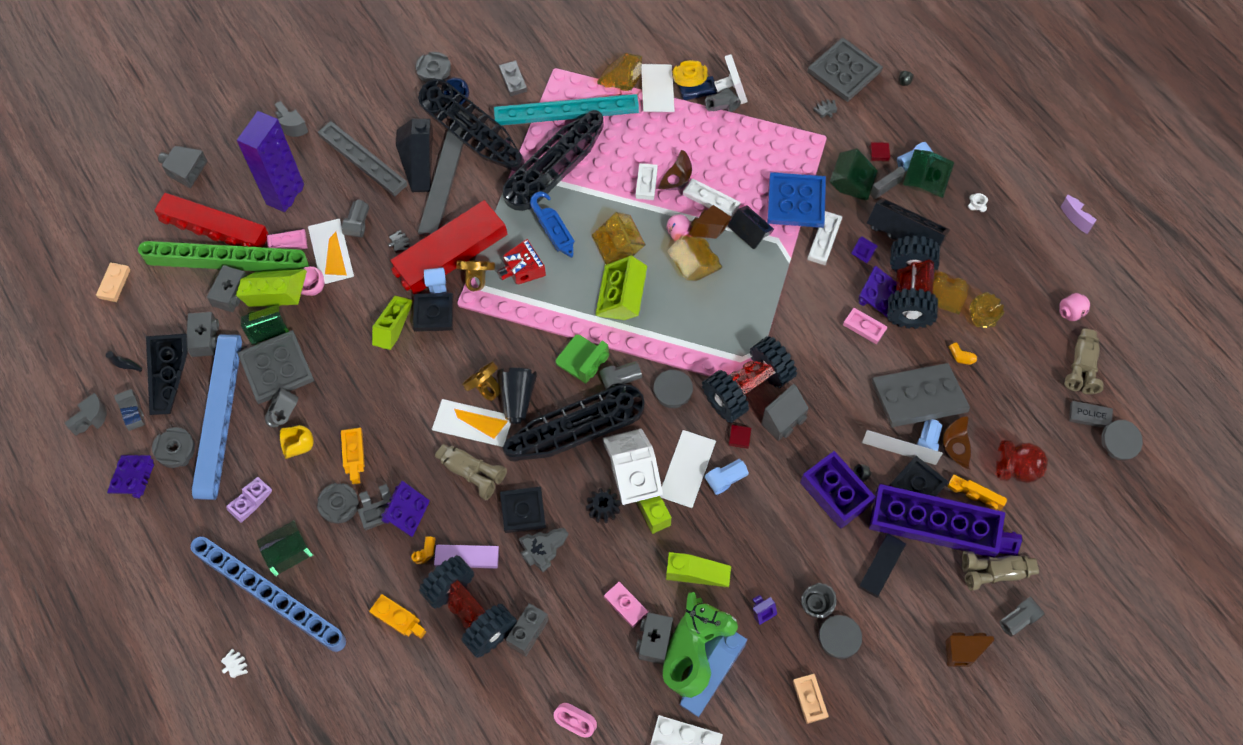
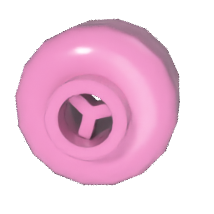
M674 215L668 220L666 230L674 241L685 242L691 238L689 235L692 229L690 227L691 222L686 216Z
M1079 293L1071 294L1060 302V314L1069 321H1077L1088 314L1090 302L1084 295Z

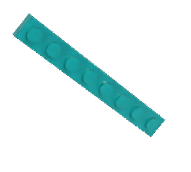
M637 94L498 106L494 107L495 121L500 125L578 119L592 110L601 112L602 116L639 113Z

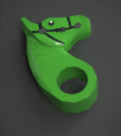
M694 592L688 593L686 613L671 637L663 664V679L670 689L680 696L688 698L703 692L708 686L711 677L705 643L718 636L729 637L735 635L738 629L737 620L730 614L703 603L702 598L696 599ZM693 664L690 676L681 682L684 670Z

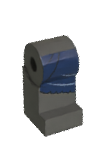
M132 389L114 395L125 426L129 431L146 425L139 398Z

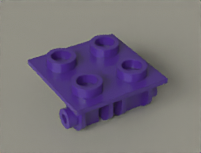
M874 266L859 295V304L865 306L869 303L887 317L888 298L892 293L895 294L897 290L902 292L904 287L877 266Z
M121 455L107 493L132 494V497L140 499L144 495L146 488L143 484H148V481L144 478H150L154 467V460L150 459L151 456Z
M401 481L395 487V491L389 499L391 502L387 503L388 508L381 515V521L387 524L390 522L410 537H413L430 500L404 481Z

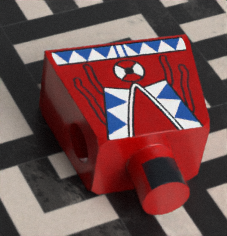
M528 239L504 254L505 267L497 270L501 280L511 276L518 285L546 276L545 265Z

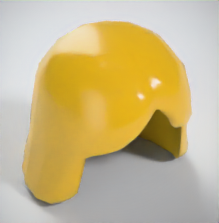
M299 425L281 428L280 444L285 459L304 454L312 449L314 444L313 435L307 427Z

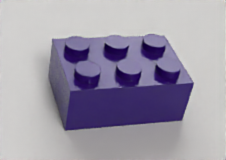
M835 451L805 472L800 481L801 485L840 529L868 509L876 498Z

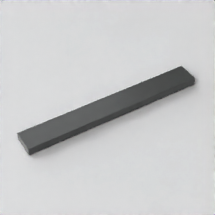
M458 112L459 114H462L466 119L471 121V119L467 117L464 113ZM457 115L455 116V118L459 122H461L464 126L469 128L468 125L465 124L462 120H460ZM461 128L454 131L461 138L465 135ZM449 131L446 134L418 230L421 236H429L440 229L464 143Z

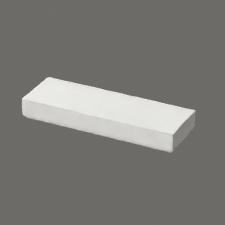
M693 178L683 191V196L707 208L715 205L730 215L731 219L741 202Z
M825 211L824 228H818L807 260L826 265L843 216Z

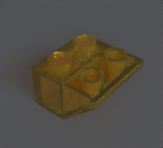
M623 54L607 66L598 79L597 84L607 88L615 87L623 91H632L641 76L643 56Z
M615 212L592 234L606 265L631 255L634 256L645 246L631 215Z
M681 236L667 250L686 280L698 281L722 268L718 256L712 252L709 247L710 244L704 238Z
M937 271V273H932L926 291L936 295L939 308L959 315L968 295L969 284L964 279H952L948 277V274Z

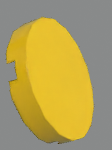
M693 60L681 62L672 71L673 80L685 87L698 86L705 82L708 77L707 67L701 65V62Z

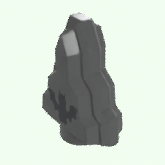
M565 528L553 529L547 534L541 532L533 536L527 534L519 539L524 548L520 553L529 566L535 564L544 572L551 566L550 561L556 557L557 549L564 544L569 533Z

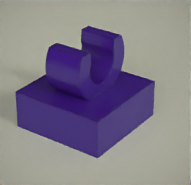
M860 237L851 254L868 263L878 246L866 238Z
M1003 530L999 553L1018 555L1022 543V535L1016 534L1013 531L1012 533L1004 532Z
M760 595L752 599L755 603L753 607L754 618L759 625L777 615L776 605L771 597L765 601Z

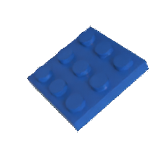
M770 172L767 223L824 228L826 176Z

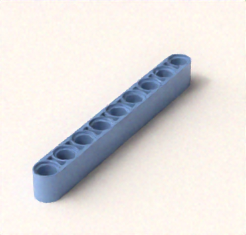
M220 334L217 339L192 486L193 499L216 500L218 496L240 360L238 352L242 348L240 335Z
M197 537L192 541L191 551L200 560L329 650L338 652L345 647L346 638L338 628L209 539ZM207 545L203 552H199L202 546ZM223 556L221 562L215 563L218 557ZM239 567V571L231 575L232 570ZM251 579H256L253 585L247 586ZM267 590H272L270 596L264 597V593ZM289 601L286 608L280 609V605L283 602ZM305 612V617L302 620H296L300 613ZM317 624H322L320 631L313 632ZM333 636H339V640L335 644H330Z

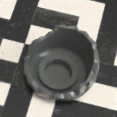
M817 583L809 586L801 596L803 610L812 617L825 618L834 611L836 606V593L827 584Z

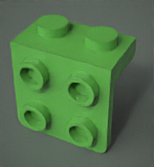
M575 335L557 357L556 365L586 384L590 378L595 376L600 365L608 359V344L601 341L597 346L581 335Z

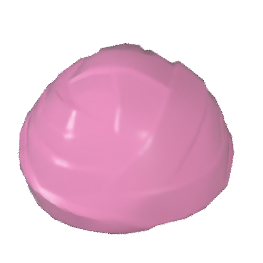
M305 267L304 269L307 273L301 294L315 296L323 290L325 285L323 273L316 267Z

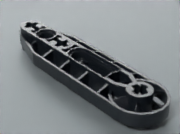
M433 79L422 86L418 99L425 112L482 159L513 171H517L524 165L523 156L506 129L452 85L442 79ZM450 90L451 95H445L443 92ZM462 98L470 104L466 108L459 104ZM476 109L483 115L477 118L472 112ZM461 111L462 113H464L473 122H475V124L470 122L468 119H466L462 114H459L458 112ZM457 115L460 120H462L465 124H467L468 127H470V130H469L466 126H464L461 122H459V121L455 118V116ZM446 117L453 122L450 128L442 122ZM489 119L496 126L490 129L484 123ZM461 128L465 135L461 138L454 131ZM500 129L508 136L505 140L498 135ZM471 138L479 143L476 148L467 143ZM504 147L502 151L498 152L499 148ZM486 149L492 155L488 157L482 155L480 152Z
M592 110L582 118L562 127L506 181L503 186L505 203L514 210L525 211L532 208L530 204L531 195L540 192V190L548 194L591 152L603 130L604 119L602 113ZM577 155H579L572 163L570 162V161L573 160ZM539 197L537 199V203H539L544 197Z
M618 385L533 419L505 441L503 446L504 455L512 462L548 458L630 425L639 420L644 413L645 401L643 394L632 385ZM639 396L641 401L634 404L633 398ZM599 399V402L592 404L588 407H584V405ZM581 407L580 410L566 415V412ZM634 408L639 411L637 415L632 413ZM561 414L563 415V417L547 422L548 419H551ZM544 421L543 425L531 429L534 425ZM608 424L611 425L610 427H608V428H606V429H603V430H601V431H598V432L595 431V429H598V428L603 427V426H605V425H608ZM590 431L593 433L579 440L576 438ZM571 439L574 440V442L558 447V444ZM530 440L537 441L535 444H528ZM551 447H555V449L552 451L541 452Z

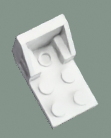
M642 429L603 438L604 446L611 459L614 477L623 505L663 495L654 450Z

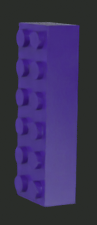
M257 111L237 139V142L266 205L286 212L288 207L292 206L297 194L303 190L304 182L279 120Z
M879 484L877 487L869 524L870 530L961 551H972L975 554L987 557H995L999 554L1005 512Z

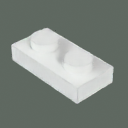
M639 163L636 199L654 200L658 165Z

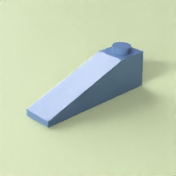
M736 632L733 636H718L705 643V651L711 669L709 684L697 696L692 698L682 697L680 704L682 707L699 718L744 649L747 639ZM693 664L690 666L688 677L692 672Z

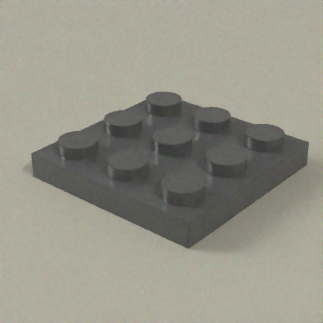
M842 37L809 66L807 72L848 102L882 72L883 66Z
M293 330L238 352L258 404L273 399L280 387L290 392L314 382Z

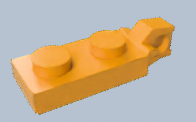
M362 428L341 430L343 468L346 474H350L352 484H359L360 472H364L365 467Z
M956 475L952 476L948 484V488L954 492H964L969 499L979 500L985 503V506L989 509L1001 511L1007 502V498L971 480L966 481Z
M383 594L380 595L369 611L370 614L404 636L407 635L409 637L413 633L422 639L426 633L425 629L418 625L420 620L414 614Z

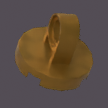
M457 261L456 269L466 270V286L470 291H480L485 286L486 270H495V262ZM474 277L480 281L478 288H474L471 285V280Z
M492 361L480 368V371L472 374L462 383L464 389L469 391L476 387L485 399L494 400L500 394L499 384L492 376L498 369V366ZM487 387L492 388L493 391H494V394L490 393V392L488 391Z

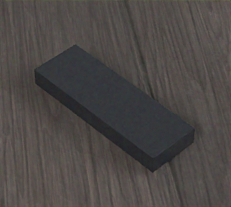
M887 534L858 588L878 598L906 543Z

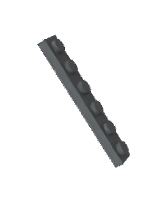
M332 121L318 131L319 137L394 197L407 186L406 180Z

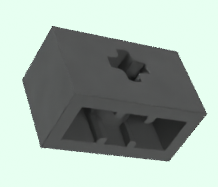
M222 266L207 296L212 307L234 312L241 301L236 294L240 280L246 277L244 271Z
M212 312L188 313L187 346L191 357L215 355L218 339L216 331L219 330V321Z
M529 603L507 637V645L526 657L548 623V614Z
M647 613V618H642L640 631L644 633L642 640L638 639L636 646L639 660L664 664L673 623L672 617ZM653 634L657 635L655 642H651Z

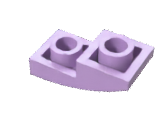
M1067 195L1061 205V209L1076 227L1088 234L1097 219L1081 210L1084 206L1083 203Z
M257 477L242 489V494L226 506L227 511L241 523L264 502L272 492V489Z

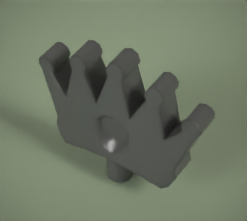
M829 100L826 103L821 101V105L818 103L817 108L814 107L813 111L820 115L821 118L829 115L831 118L833 117L832 113L837 112L835 100L832 103Z
M401 230L389 236L392 243H389L388 246H394L395 253L404 252L408 249L406 247L410 246L409 238L406 237L405 233L401 234Z

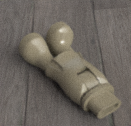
M1082 329L1081 335L1078 336L1075 345L1074 362L1071 366L1072 373L1066 376L1064 383L1072 391H1079L1081 388L1084 394H1097L1103 391L1104 385L1102 380L1096 378L1100 351L1097 331ZM1082 373H1085L1084 383H1083Z
M443 444L435 454V457L441 460V464L445 465L448 470L465 478L467 482L474 483L479 488V496L484 500H488L495 490V483L500 484L507 473L505 467L484 463L483 460L476 459L466 451L454 446L449 447ZM480 472H482V473H484L485 475H487L490 479L485 478V477L479 475Z
M964 551L962 554L963 572H968L965 575V582L970 591L978 590L985 583L994 584L999 581H1017L1039 574L1036 558L1009 555L1003 557L988 556L986 559H979L972 551ZM976 570H987V573L975 572Z

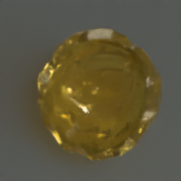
M985 292L975 297L969 306L970 315L976 327H994L1005 313L1003 310L1004 305L1000 304L1001 300L996 298L995 294L990 295L989 292Z

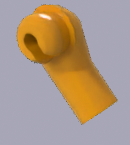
M957 342L949 346L951 353L958 363L971 365L977 361L976 354L962 351Z
M425 537L424 549L413 552L411 556L412 561L416 564H424L434 555L436 538Z

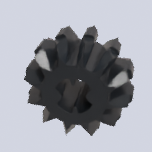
M599 488L598 494L592 491V497L587 498L588 505L586 506V511L590 512L589 517H596L597 523L601 519H604V523H608V518L615 520V514L620 513L618 507L621 505V501L616 500L618 495L616 493L611 494V489H607L605 493L602 488ZM600 504H607V507L603 508L602 506V508H600Z

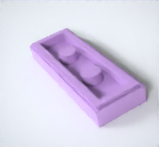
M436 545L435 567L442 565V562L448 561L450 557L453 556L454 558L458 555L461 556L470 568H498L499 546Z

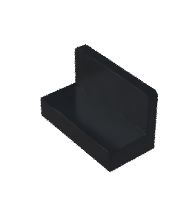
M748 205L739 208L728 224V227L753 249H756L763 238L771 235L774 230Z

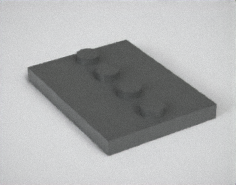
M949 363L872 378L873 387L891 428L969 412L970 406Z

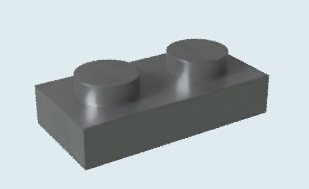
M516 61L499 65L510 97L527 92L526 84Z

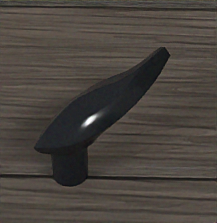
M112 351L106 353L108 360L116 367L142 371V368L132 360L116 356Z

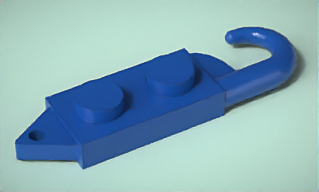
M536 192L532 195L530 204L541 226L557 252L561 251L572 258L573 244L575 242L556 210L552 208L541 209L537 203L539 197H545L547 200H551V197L545 192Z

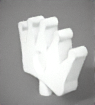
M233 649L221 662L226 666L222 672L226 673L229 671L230 677L235 678L236 676L247 674L248 671H242L247 666L246 663L241 664L245 657L238 658L241 655L239 652L233 655L235 652Z

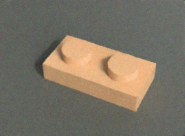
M110 263L96 296L99 299L117 302L130 268L126 265Z
M815 674L794 679L793 684L806 724L828 718L829 716Z

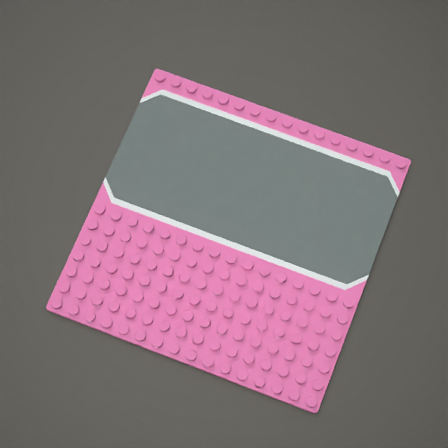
M557 68L553 69L540 103L637 94L639 113L603 116V130L591 152L548 193L551 200H547L544 197L538 203L541 209L552 208L557 211L575 241L573 244V257L571 258L561 251L557 252L532 208L525 211L514 210L505 203L502 193L495 213L505 223L508 235L479 253L475 258V261L495 262V270H486L485 286L480 291H470L465 283L457 302L458 306L572 339L575 335H581L597 346L601 341H604L608 344L609 349L709 377L718 370L727 372V375H730L733 381L740 384L758 371V368L754 366L755 362L751 359L750 348L769 335L801 226L769 224L774 228L771 235L763 238L756 249H753L728 226L717 239L691 237L688 241L676 242L666 230L668 220L674 215H684L692 223L695 217H700L704 209H709L683 196L684 189L693 178L741 202L739 208L748 205L767 222L770 172L816 175L825 146L826 136L725 110L709 112L705 105L674 98L675 112H644L641 89ZM578 119L531 123L520 149L524 164L562 127ZM684 150L692 164V174L686 186L678 190L656 189L659 187L665 173L677 161L680 151ZM577 155V156H576L573 160H571L570 162L572 163L579 155ZM639 163L658 165L654 200L636 199ZM512 170L511 173H510L509 178H510L516 171H513V170ZM671 175L668 177V182L670 184H677L679 177ZM528 239L545 265L546 276L519 285L515 283L511 276L501 280L497 270L505 267L504 254ZM631 255L647 265L639 316L628 320H619L595 315L605 265ZM474 277L471 280L472 287H479L480 281L478 278ZM756 377L744 386L752 388Z

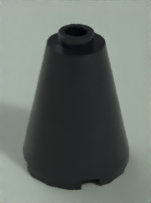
M504 368L499 369L497 378L505 419L509 420L511 424H521V421L526 419L537 372L532 373L531 369L509 368V372H504Z

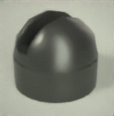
M901 71L898 77L899 84L902 86L910 85L914 75L909 71Z
M857 464L854 467L853 472L861 481L870 478L871 471L868 466Z

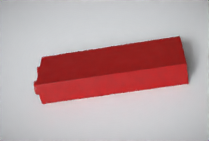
M483 200L391 259L390 262L393 266L391 271L396 278H401V284L406 291L410 290L413 295L418 294L427 288L424 279V269L444 268L445 275L456 269L457 261L467 262L507 236L506 225L488 203Z

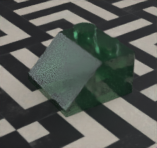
M857 148L839 154L830 183L840 193L868 200L878 170Z
M914 149L903 185L943 198L955 162L931 151Z
M279 304L241 316V327L252 345L289 332L284 313Z
M295 520L257 540L259 550L269 570L275 576L313 556Z

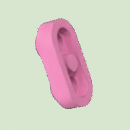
M569 703L560 704L554 711V719L557 724L581 737H590L597 728V722L592 715Z

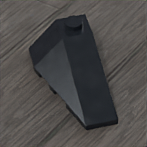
M411 119L397 129L396 147L412 192H430L433 129L430 119Z
M186 333L146 336L149 415L171 414L188 355Z

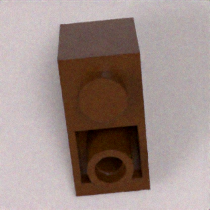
M712 205L708 210L704 209L699 218H694L690 225L692 229L689 235L691 237L717 239L726 230L731 216L715 205Z
M961 632L952 633V636H949L945 641L948 667H970L994 641V636H987L986 633H975L973 636H965V633Z

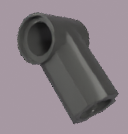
M726 88L720 94L707 96L705 108L709 112L723 109L732 112L740 106L741 100L730 88Z
M362 200L353 201L348 218H345L342 223L343 235L363 237L369 204Z
M636 361L619 367L608 366L600 371V376L606 390L642 378L639 364Z
M1030 596L1019 604L1016 610L1000 620L999 623L1002 630L1012 637L1028 624L1031 625L1045 613Z

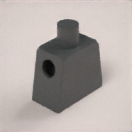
M179 146L173 147L169 154L161 152L158 157V162L162 163L167 176L188 188L193 186L208 162L203 151Z

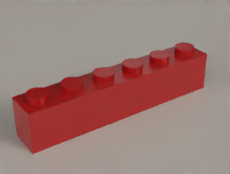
M164 193L154 210L158 220L164 224L175 225L181 230H190L199 236H208L214 241H223L229 246L263 248L267 241V235H269L264 225L168 193Z

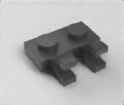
M387 484L379 486L383 501L372 504L367 491L359 494L364 508L358 509L365 530L384 524L381 521V515L388 508L387 503L391 502L389 499L392 497Z

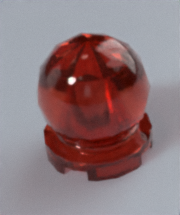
M1002 440L1000 442L998 451H1001V459L996 461L997 478H1000L999 480L1009 481L1012 476L1017 481L1031 483L1039 480L1047 472L1048 459L1046 453L1038 445L1019 443L1014 446L1013 442L1009 440Z

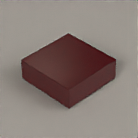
M871 142V161H889V143Z
M732 425L729 446L749 449L752 428Z

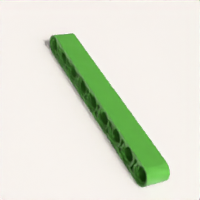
M145 241L138 247V252L145 263L154 266L221 269L224 265L242 271L259 272L298 270L309 267L305 253L297 249Z

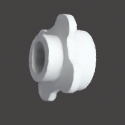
M981 193L970 195L969 199L971 201L968 208L985 212L987 210L986 203L988 198Z

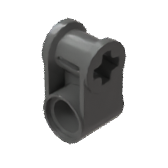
M280 387L276 391L265 415L266 424L269 427L275 428L286 423L299 397Z

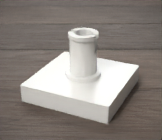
M732 55L725 56L730 74L729 77L714 81L717 92L733 86L741 100V104L748 101Z

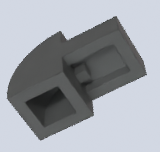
M281 101L275 104L277 109L275 114L284 134L297 137L308 133L305 121L297 110L289 113Z
M93 393L78 404L81 411L64 422L75 436L85 432L92 424L98 429L106 419V406Z

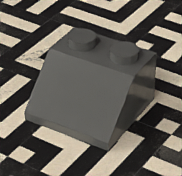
M791 385L764 411L761 425L778 441L782 437L787 438L797 424L800 426L808 418L806 415L809 408L796 385Z

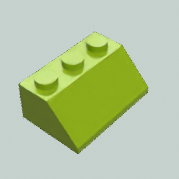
M632 255L605 265L595 315L619 320H628L639 316L647 265Z
M305 269L252 273L240 280L236 296L248 307L298 305L307 271Z

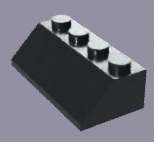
M885 198L876 202L867 221V224L871 225V229L878 232L882 230L892 239H905L906 236L921 238L924 236L927 240L931 238L933 242L936 241L940 248L950 231L949 228Z

